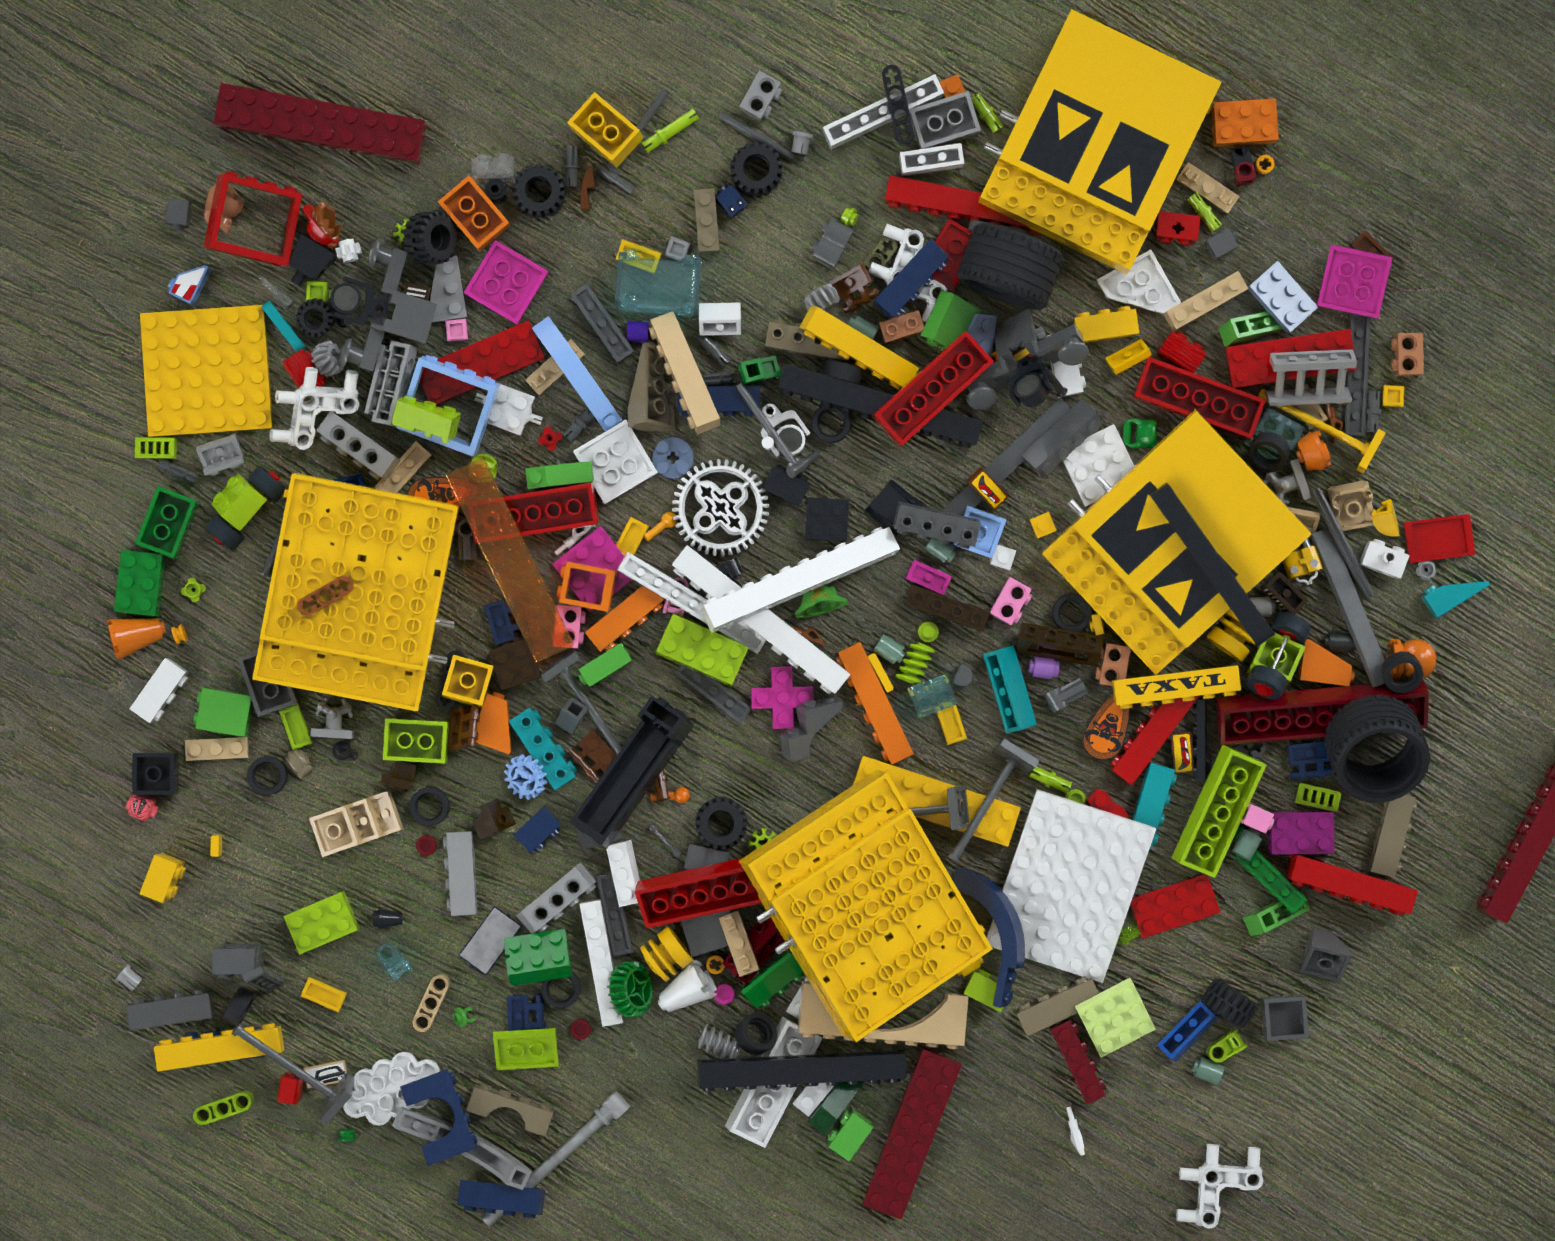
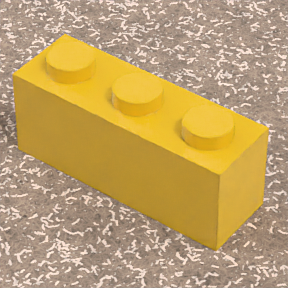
M1130 306L1120 307L1117 312H1110V309L1099 310L1096 315H1090L1089 312L1079 313L1073 319V324L1082 333L1084 343L1137 336L1139 334L1136 309H1130Z

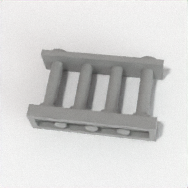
M1353 349L1270 353V363L1273 372H1277L1275 390L1266 391L1269 406L1280 407L1283 405L1342 404L1352 402L1349 389L1345 387L1347 369L1356 368L1357 365ZM1338 369L1336 388H1324L1326 370ZM1307 370H1318L1316 389H1304ZM1286 371H1297L1295 390H1283Z

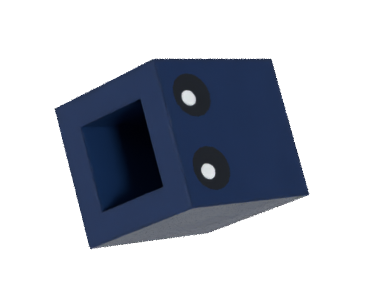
M725 185L717 191L716 201L730 219H733L747 207V203L733 185L729 187Z

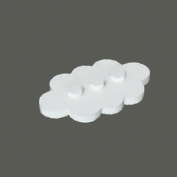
M400 1052L392 1060L380 1059L373 1065L372 1069H361L355 1074L352 1096L343 1105V1109L350 1117L359 1118L366 1116L373 1125H384L391 1117L396 1118L401 1107L409 1110L411 1108L418 1109L424 1107L430 1099L406 1107L400 1086L438 1073L440 1068L436 1062L430 1059L418 1062L410 1052Z

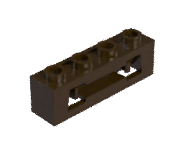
M912 584L904 602V605L983 632L990 614L986 610Z
M1022 622L1017 638L1016 653L1097 667L1102 654L1103 636ZM1030 645H1035L1037 650L1029 649ZM1082 653L1088 654V659L1078 657H1081Z

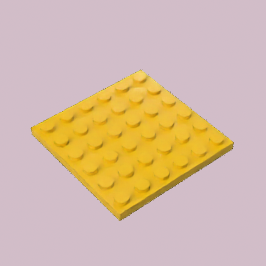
M262 305L140 313L148 437L273 429L265 312L261 307Z

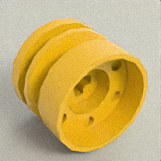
M1229 609L1225 615L1230 621L1223 617L1219 619L1225 628L1221 629L1214 626L1206 638L1235 660L1243 662L1250 652L1244 643L1248 642L1255 645V642L1233 611Z
M669 926L657 934L661 942L659 945L650 939L648 942L652 950L645 944L640 947L646 963L665 982L670 979L666 972L667 969L672 975L677 974L673 966L675 963L684 969L694 961L688 949Z

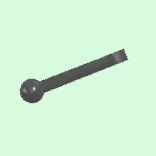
M654 824L648 826V830L654 832L673 851V856L679 857L681 855V851L675 849L656 829Z

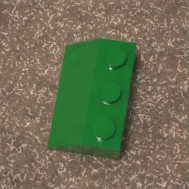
M788 949L752 978L747 985L742 986L741 992L756 1009L760 1006L764 1008L772 1002L771 997L776 993L778 995L782 994L788 989L787 984L792 980L797 982L804 976V973L791 950Z

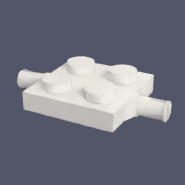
M500 384L488 424L521 436L525 425L529 421L541 425L543 417L532 413L535 396ZM477 393L474 401L484 404L487 396Z

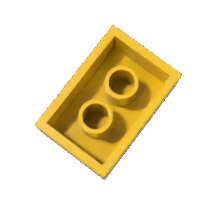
M595 92L567 122L574 133L616 168L644 138L636 126Z

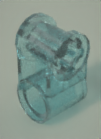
M392 942L382 943L378 948L377 957L394 981L398 982L401 976L408 971L414 970L407 958L402 955ZM389 947L392 950V956L385 957L382 954V948Z

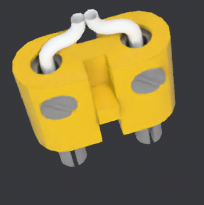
M1307 538L1302 543L1303 549L1292 552L1282 562L1289 581L1296 580L1299 583L1304 582L1306 585H1309L1317 577L1318 572L1323 570V566L1316 547L1311 546ZM1314 574V576H1312V577L1309 579V582H1308L1307 580H1304V579H1303V580H1299V579H1298V578H1301V577H1303V576H1305V575Z

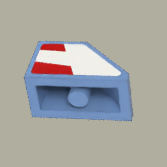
M203 265L177 274L176 278H172L168 285V289H170L168 293L194 306L212 269Z

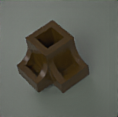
M396 761L394 770L390 774L382 775L381 783L394 786L395 790L402 792L413 789L418 764Z
M498 799L480 806L481 815L478 819L473 820L480 840L516 824L508 805L502 808Z

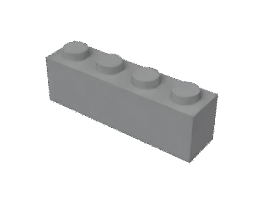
M473 831L447 832V837H443V846L448 852V857L444 858L445 870H449V878H446L445 881L446 891L450 890V899H447V911H451V916L476 915L478 907Z

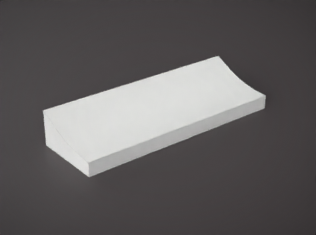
M782 1016L776 1027L777 1039L775 1044L763 1053L761 1057L811 1055L817 1050L822 1037L818 1034H815L814 1038L803 1037L802 1033L797 1031L798 1024ZM777 1085V1088L772 1089L765 1088V1086H757V1089L752 1090L744 1089L725 1127L730 1132L765 1148L797 1087L790 1088L786 1087V1085Z

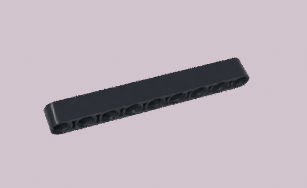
M1166 482L1150 494L1151 498L1255 644L1260 646L1275 635L1274 631L1170 485Z

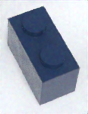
M544 806L514 836L530 853L534 850L538 852L546 845L544 840L548 836L553 838L561 831L559 826L562 823Z

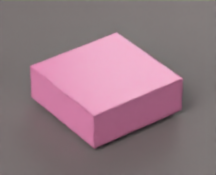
M467 319L445 321L448 342L468 340Z

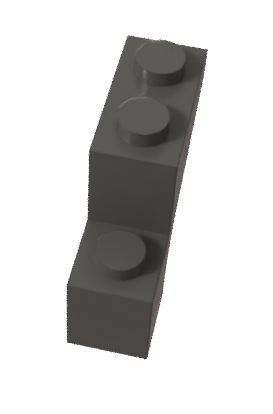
M825 695L822 699L806 700L803 704L796 705L799 728H790L787 732L780 733L783 757L791 763L810 758L809 750L813 736L842 710V701L833 695Z

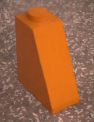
M1306 639L1303 644L1305 649L1299 661L1297 680L1350 686V683L1354 681L1355 675L1352 665L1312 640Z
M493 691V694H487L480 712V722L477 723L479 736L476 743L510 755L512 753V740L509 723V701L504 699L505 695Z

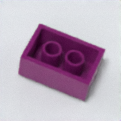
M1270 812L1274 814V823L1272 828L1268 830V853L1334 854V812Z

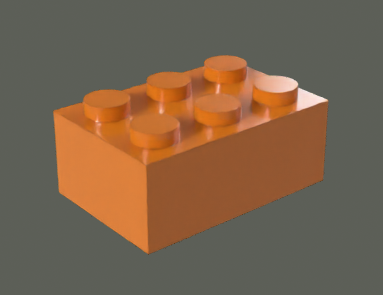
M1276 99L1214 102L1212 104L1213 148L1245 144H1275L1279 140Z
M470 175L438 201L439 205L479 252L511 227L508 220Z

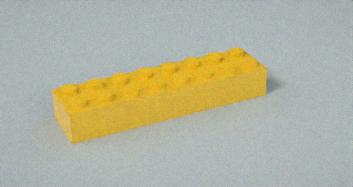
M863 755L853 785L875 770L887 772L908 808L947 805V788L955 787V785ZM966 789L969 821L971 823L986 796ZM994 799L973 836L1008 847L1021 807ZM949 813L915 816L951 828ZM963 828L958 831L965 832L967 828Z

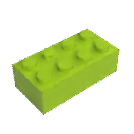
M673 614L656 654L732 687L749 647L716 632L711 633L709 629Z

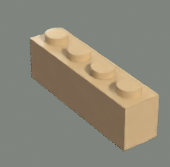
M1239 271L1166 311L1164 316L1174 332L1248 290V287Z

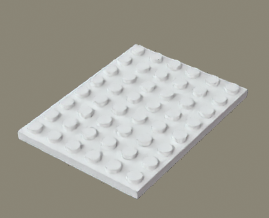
M1037 789L1002 890L1013 904L1020 919L1024 933L1025 958L1103 983L1156 828ZM992 919L986 938L991 947L1002 950L999 932Z

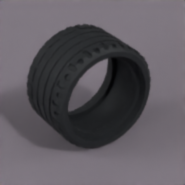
M980 223L974 226L967 243L968 246L965 248L964 256L961 259V265H959L956 273L959 281L982 294L1012 305L1032 310L1046 308L1053 291L1052 288L1056 283V277H1058L1064 261L1061 252L1043 241L1009 228L988 223Z
M1386 695L1361 697L1344 705L1343 708H1340L1334 714L1332 720L1329 721V726H1327L1324 736L1326 752L1337 783L1342 790L1353 798L1369 803L1393 801L1414 790L1426 776V772L1429 769L1428 765H1430V750L1416 714L1401 700ZM1394 732L1407 738L1403 749L1393 758L1383 763L1358 765L1347 760L1353 746L1370 735Z

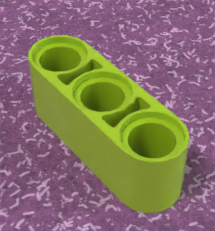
M244 1090L202 1104L194 1111L193 1119L199 1125H206L244 1112L254 1104V1096L250 1091ZM240 1096H245L248 1099L247 1106H242L239 1103ZM220 1103L228 1105L229 1110L227 1113L220 1111ZM201 1109H204L209 1113L208 1119H202L200 1117Z

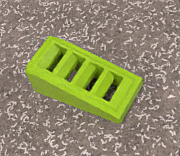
M135 437V458L177 459V439ZM141 442H145V454H141ZM149 442H153L152 454H149ZM157 442L161 443L160 454H157ZM165 443H168V454H165Z
M1299 783L1294 803L1337 812L1342 792ZM1305 788L1309 789L1306 801L1302 800ZM1313 790H1316L1317 793L1313 803L1311 802ZM1322 792L1325 793L1323 805L1319 804ZM1330 794H1333V801L1330 807L1328 806Z

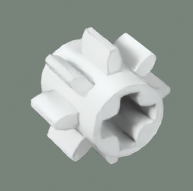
M354 239L338 242L339 247L335 248L338 259H343V263L358 260L357 254L362 253L359 243H354Z

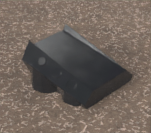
M891 479L865 511L884 527H890L892 533L898 536L897 529L893 527L898 502L923 506V504Z

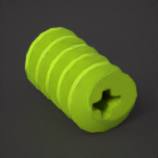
M915 641L917 644L909 645L913 652L906 651V655L910 659L902 660L907 665L906 667H899L903 674L895 675L897 678L912 685L914 683H921L917 676L925 675L921 668H928V665L924 661L932 660L928 653H935L933 648L918 641Z

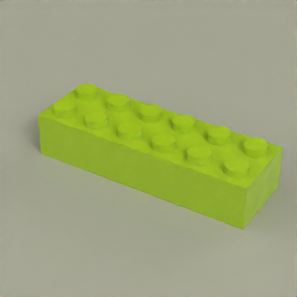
M1222 745L1172 858L1182 865L1215 878L1267 765L1256 758Z

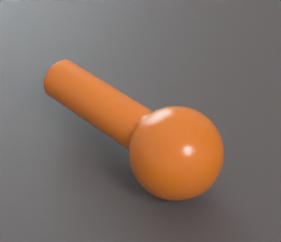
M679 787L674 792H668L669 800H675L681 804L686 803L690 798V792L685 787ZM656 792L651 793V801H657Z

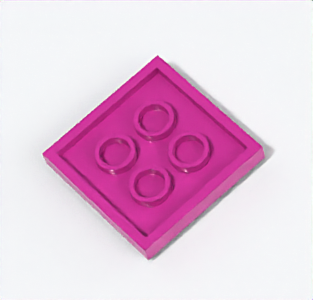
M495 240L465 289L464 294L518 325L549 271Z
M1331 244L1317 306L1379 318L1393 257Z
M602 526L598 527L552 564L560 575L562 566L566 565L568 561L616 570L617 577L613 595L633 580L617 570L625 556ZM572 568L569 586L580 601L601 605L606 574ZM587 608L590 613L595 610Z

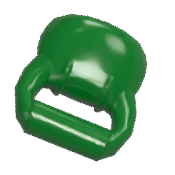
M1139 418L1125 421L1123 424V443L1125 446L1132 449L1156 446V421ZM1132 423L1137 425L1135 443H1131Z

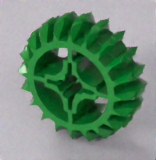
M627 961L615 966L614 970L611 971V977L608 978L610 985L607 986L610 992L608 996L611 997L610 1003L614 1004L613 1009L618 1011V1015H623L627 1018L639 1017L647 1013L648 1008L651 1007L650 1002L654 1000L652 994L655 992L652 990L654 983H651L652 976L648 975V969H645L643 964Z

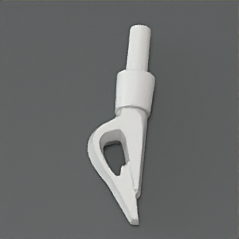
M596 525L583 526L585 527L584 531L577 533V528H573L572 536L563 541L564 544L554 551L555 554L558 556L567 547H572L576 541Z
M1067 1107L1066 1110L1070 1120L1068 1124L1071 1130L1070 1139L1079 1154L1083 1156L1085 1155L1084 1144L1078 1129L1077 1119H1074L1072 1108Z

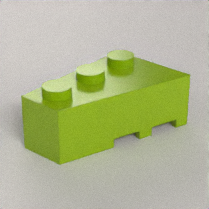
M405 395L404 398L401 397L396 402L392 425L415 432V430L423 432L429 438H432V435L441 437V442L447 444L456 437L461 413L456 412V409L452 407H436L434 402L424 401L422 403L416 401L415 397Z

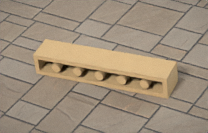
M672 311L651 319V327L648 328L652 340H657V352L660 358L664 357L666 361L664 368L667 375H672L674 381L671 383L675 393L679 392L682 398L679 399L682 410H687L689 414L687 421L690 428H695L698 435L720 426V417L674 312Z

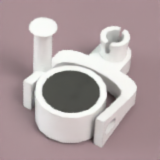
M766 404L762 412L773 428L789 419L796 420L801 427L800 429L795 425H785L777 431L792 455H799L806 444L805 435L809 437L811 433L795 411L789 410L781 414L774 404ZM768 409L774 410L772 415L767 414L766 411ZM763 428L761 431V436L763 437L762 446L768 451L771 450L776 458L780 457L779 449L777 446L776 448L774 447L773 439L768 437V433Z

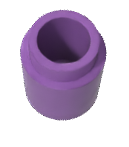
M1034 656L1033 660L1029 661L1028 672L1032 674V677L1057 678L1059 674V661Z

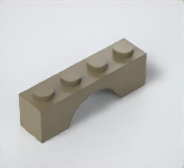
M484 1083L474 1086L466 1111L487 1117L490 1112L497 1108L509 1107L520 1113L525 1122L526 1131L546 1136L554 1110L550 1109V1105L541 1102L537 1105L531 1103V1099L523 1096L515 1098L511 1096V1092L501 1089L497 1092L491 1090L492 1086Z

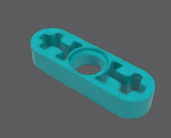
M270 300L261 306L296 352L306 348L305 344Z

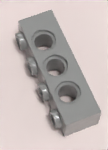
M332 411L329 412L316 430L321 434V440L329 445L333 442L338 446L336 448L338 452L345 457L348 454L354 457L352 462L361 468L365 465L370 469L368 473L377 480L380 477L387 480L401 461ZM344 431L345 437L342 440H338V433ZM360 442L361 449L358 452H354V445ZM373 454H377V461L370 464V457Z

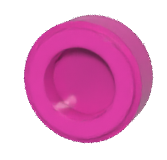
M723 983L716 987L717 990L714 993H717L714 998L719 1004L726 1005L733 1001L735 992L731 985Z

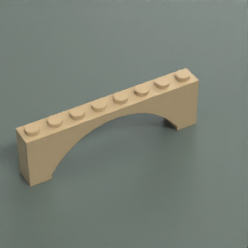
M802 981L797 1031L802 1033L803 1037L814 1038L815 1034L823 1035L825 1039H835V1036H843L810 982ZM945 992V998L940 1004L920 1020L899 1028H877L863 1037L864 1041L876 1042L877 1039H882L887 1044H897V1041H905V1045L917 1046L918 1042L926 1043L925 1046L938 1047V1044H945L946 1048L958 1049L959 1046H964L969 996ZM843 1037V1040L853 1041L850 1037Z

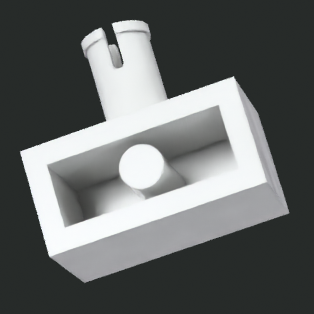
M1374 539L1373 542H1366L1359 562L1360 566L1396 579H1401L1409 555L1404 553L1405 550L1393 546L1391 549L1385 546V542Z

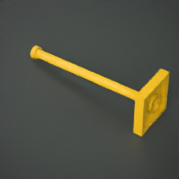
M1262 388L1258 397L1268 402L1266 390ZM1292 405L1277 407L1360 450L1364 456L1356 471L1362 474L1367 469L1386 433L1378 429L1371 443L1366 442L1364 444Z

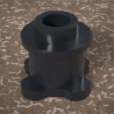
M494 179L486 184L485 192L492 202L494 200L504 202L507 199L505 195L507 185L505 182ZM498 187L499 191L497 193H493V188Z

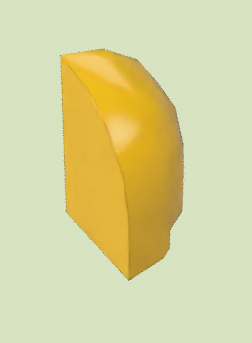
M1392 500L1383 501L1380 508L1372 511L1371 517L1374 526L1383 535L1391 537L1400 536Z

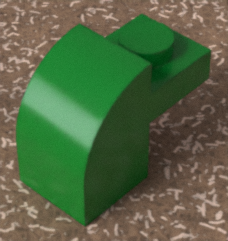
M776 355L763 359H752L737 365L743 385L755 384L778 377L781 373Z

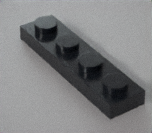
M1197 700V704H1193V716H1197V724H1193V737H1197V745H1193V758H1197V766H1193V778H1197V783H1205L1207 780V700Z

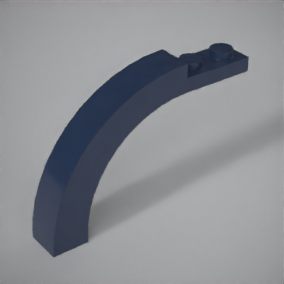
M965 867L956 868L953 882L957 889L979 901L992 916L997 926L1001 940L1002 957L993 1006L999 1008L1006 1007L1010 1004L1013 997L1011 989L1017 976L1015 969L1024 968L1025 941L1020 919L1011 901L994 882L974 870Z

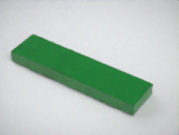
M1257 850L1250 861L1236 854L1234 855V858L1293 915L1308 902V899Z

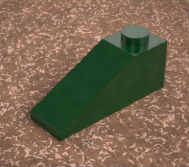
M839 1082V1085H835L811 1114L808 1118V1123L825 1135L863 1083L860 1082L859 1084L852 1085L847 1084V1082Z

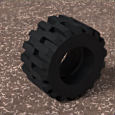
M747 143L745 147H740L731 161L732 180L738 190L740 189L742 193L750 194L752 197H755V195L761 197L763 194L771 193L778 186L782 176V161L778 152L776 153L775 149L768 147L766 143ZM755 158L764 160L769 167L768 175L758 181L749 179L744 172L745 164Z
M536 164L533 167L532 165L527 166L528 169L521 170V174L515 178V184H513L515 202L519 209L529 217L532 216L535 219L539 217L546 219L549 215L552 217L557 210L561 209V205L565 202L566 190L563 180L556 170L551 169L547 165L541 166V164ZM535 181L547 182L551 186L552 192L550 197L542 203L532 202L527 195L529 186Z
M443 212L415 213V216L409 218L410 221L406 222V229L403 231V234H405L403 243L406 245L404 247L405 251L409 252L408 256L413 258L414 262L419 264H443V262H447L449 258L453 257V251L457 249L456 242H458L456 234L458 231L454 228V221H450L451 217L449 215H445Z
M712 798L705 802L697 813L695 820L696 832L701 841L713 849L724 850L732 848L742 840L746 833L747 817L745 811L739 803L731 798ZM717 811L728 812L733 818V828L726 835H717L709 827V819Z
M1214 978L1201 998L1207 1007L1239 1028H1245L1258 1009L1254 1001L1218 978Z

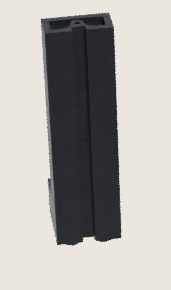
M651 695L637 715L642 721L570 821L574 827L606 849L693 728L689 723L690 718L678 708L674 709L669 705V702L660 696L656 699Z

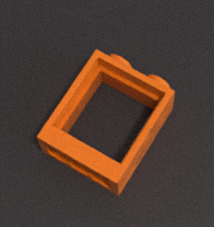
M569 561L566 562V565L562 566L560 577H563L562 586H558L557 598H560L559 603L610 612L617 571ZM572 568L606 574L601 605L567 598Z

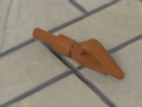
M1326 403L1327 408L1325 410L1330 426L1335 428V423H1338L1339 430L1341 431L1343 427L1342 421L1335 417V409L1332 407V404ZM1333 437V444L1336 443L1337 438Z
M796 627L793 628L808 641L826 646L815 629L809 628L803 631ZM813 632L817 638H812L809 636V633Z

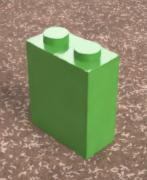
M941 290L920 336L927 339V344L936 348L939 346L941 347L940 351H943L962 332L968 330L974 314L980 313L981 310L957 295Z
M620 643L578 669L580 671L578 677L584 686L588 684L589 687H592L634 660L624 644Z
M202 688V692H198L197 703L199 704V710L195 712L193 724H196L195 729L248 737L253 709L250 695L211 688Z

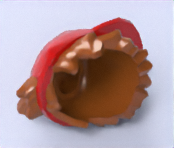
M319 202L317 208L310 204L305 205L303 211L309 219L306 225L308 235L317 244L328 246L331 251H335V248L339 247L337 242L340 239L339 233L342 229L341 225L336 226L335 210L324 202Z

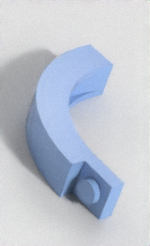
M548 316L532 327L606 432L622 421Z

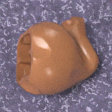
M216 185L209 190L204 210L206 223L209 222ZM230 185L227 188L220 228L225 233L230 232L232 218L236 217L244 207V200Z

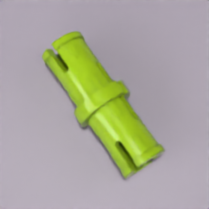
M981 93L971 98L973 106L980 114V119H984L993 134L1004 127L993 112V107H989Z
M1198 192L1187 199V202L1198 214L1196 216H1201L1200 218L1211 232L1222 225L1211 211L1210 205L1207 206Z
M1037 766L1029 775L1030 778L1045 783L1046 787L1049 788L1051 786L1065 794L1068 793L1069 789L1062 785L1069 788L1072 785L1071 781L1069 782L1056 776L1055 772L1050 773Z

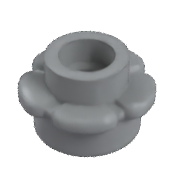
M1432 561L1419 562L1416 568L1417 576H1420L1422 580H1429L1431 577H1434L1436 574L1435 564Z

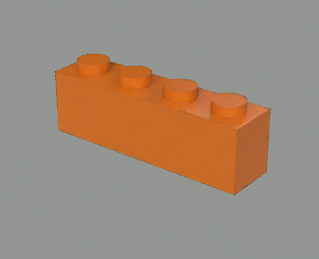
M641 586L589 628L585 634L600 652L603 650L607 652L616 645L614 643L615 640L619 637L624 639L632 633L630 628L635 624L640 626L648 620L646 615L651 611L656 613L664 607L662 602L665 599L645 586Z

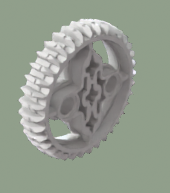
M717 459V466H713L712 460H709L710 467L706 468L705 464L701 463L703 470L699 471L695 466L693 469L696 474L692 475L688 471L687 475L690 479L687 480L684 477L681 479L686 484L684 487L680 484L677 485V488L681 489L682 492H674V495L680 498L679 500L672 501L673 504H678V508H672V512H679V515L673 516L674 520L680 519L681 521L675 526L676 528L683 526L684 529L679 534H688L684 538L686 542L690 538L693 539L690 544L691 547L698 543L697 551L700 552L702 547H706L705 554L707 555L709 549H713V556L717 555V550H721V556L723 557L725 556L724 550H728L731 556L733 555V548H736L737 553L741 552L738 547L740 545L747 549L746 541H749L752 545L754 544L751 537L753 535L756 538L760 537L756 533L757 529L762 532L764 531V528L759 525L760 522L767 524V520L762 519V515L769 516V512L763 511V508H769V504H763L762 502L767 500L768 496L761 497V493H764L766 490L758 489L762 482H754L757 475L754 474L751 478L748 476L751 469H747L744 473L742 472L744 469L743 464L740 465L739 469H736L737 462L733 461L732 467L728 466L729 460H725V466H722L720 459ZM727 472L744 480V483L731 482L721 490L712 481H700L699 479L710 473ZM695 484V498L703 508L694 516V529H691L685 516V500L690 488ZM701 486L705 489H712L710 493L713 499L708 496H701L703 494ZM747 487L752 489L757 504L756 517L749 531H745L747 520L739 510L748 498ZM735 488L740 489L742 492V496L737 500L730 497L731 490ZM714 492H717L720 496L726 494L728 501L735 504L733 510L737 514L736 516L729 510L730 505L728 501L723 498L720 500ZM705 500H707L713 506L711 508L713 514L716 517L722 516L727 521V524H725L722 520H718L717 522H715L714 516L711 513L706 512L708 510V505L705 503ZM715 502L719 503L720 505H722L723 503L726 504L724 509L726 510L725 512L727 514L722 513L721 511L717 513V506ZM703 516H708L711 519L709 527L704 528L700 525L699 522ZM728 517L734 520L738 518L740 520L738 524L741 529L739 530L735 526L731 528V522ZM721 526L728 534L734 536L741 534L742 537L734 542L715 544L703 540L697 536V533L710 534Z

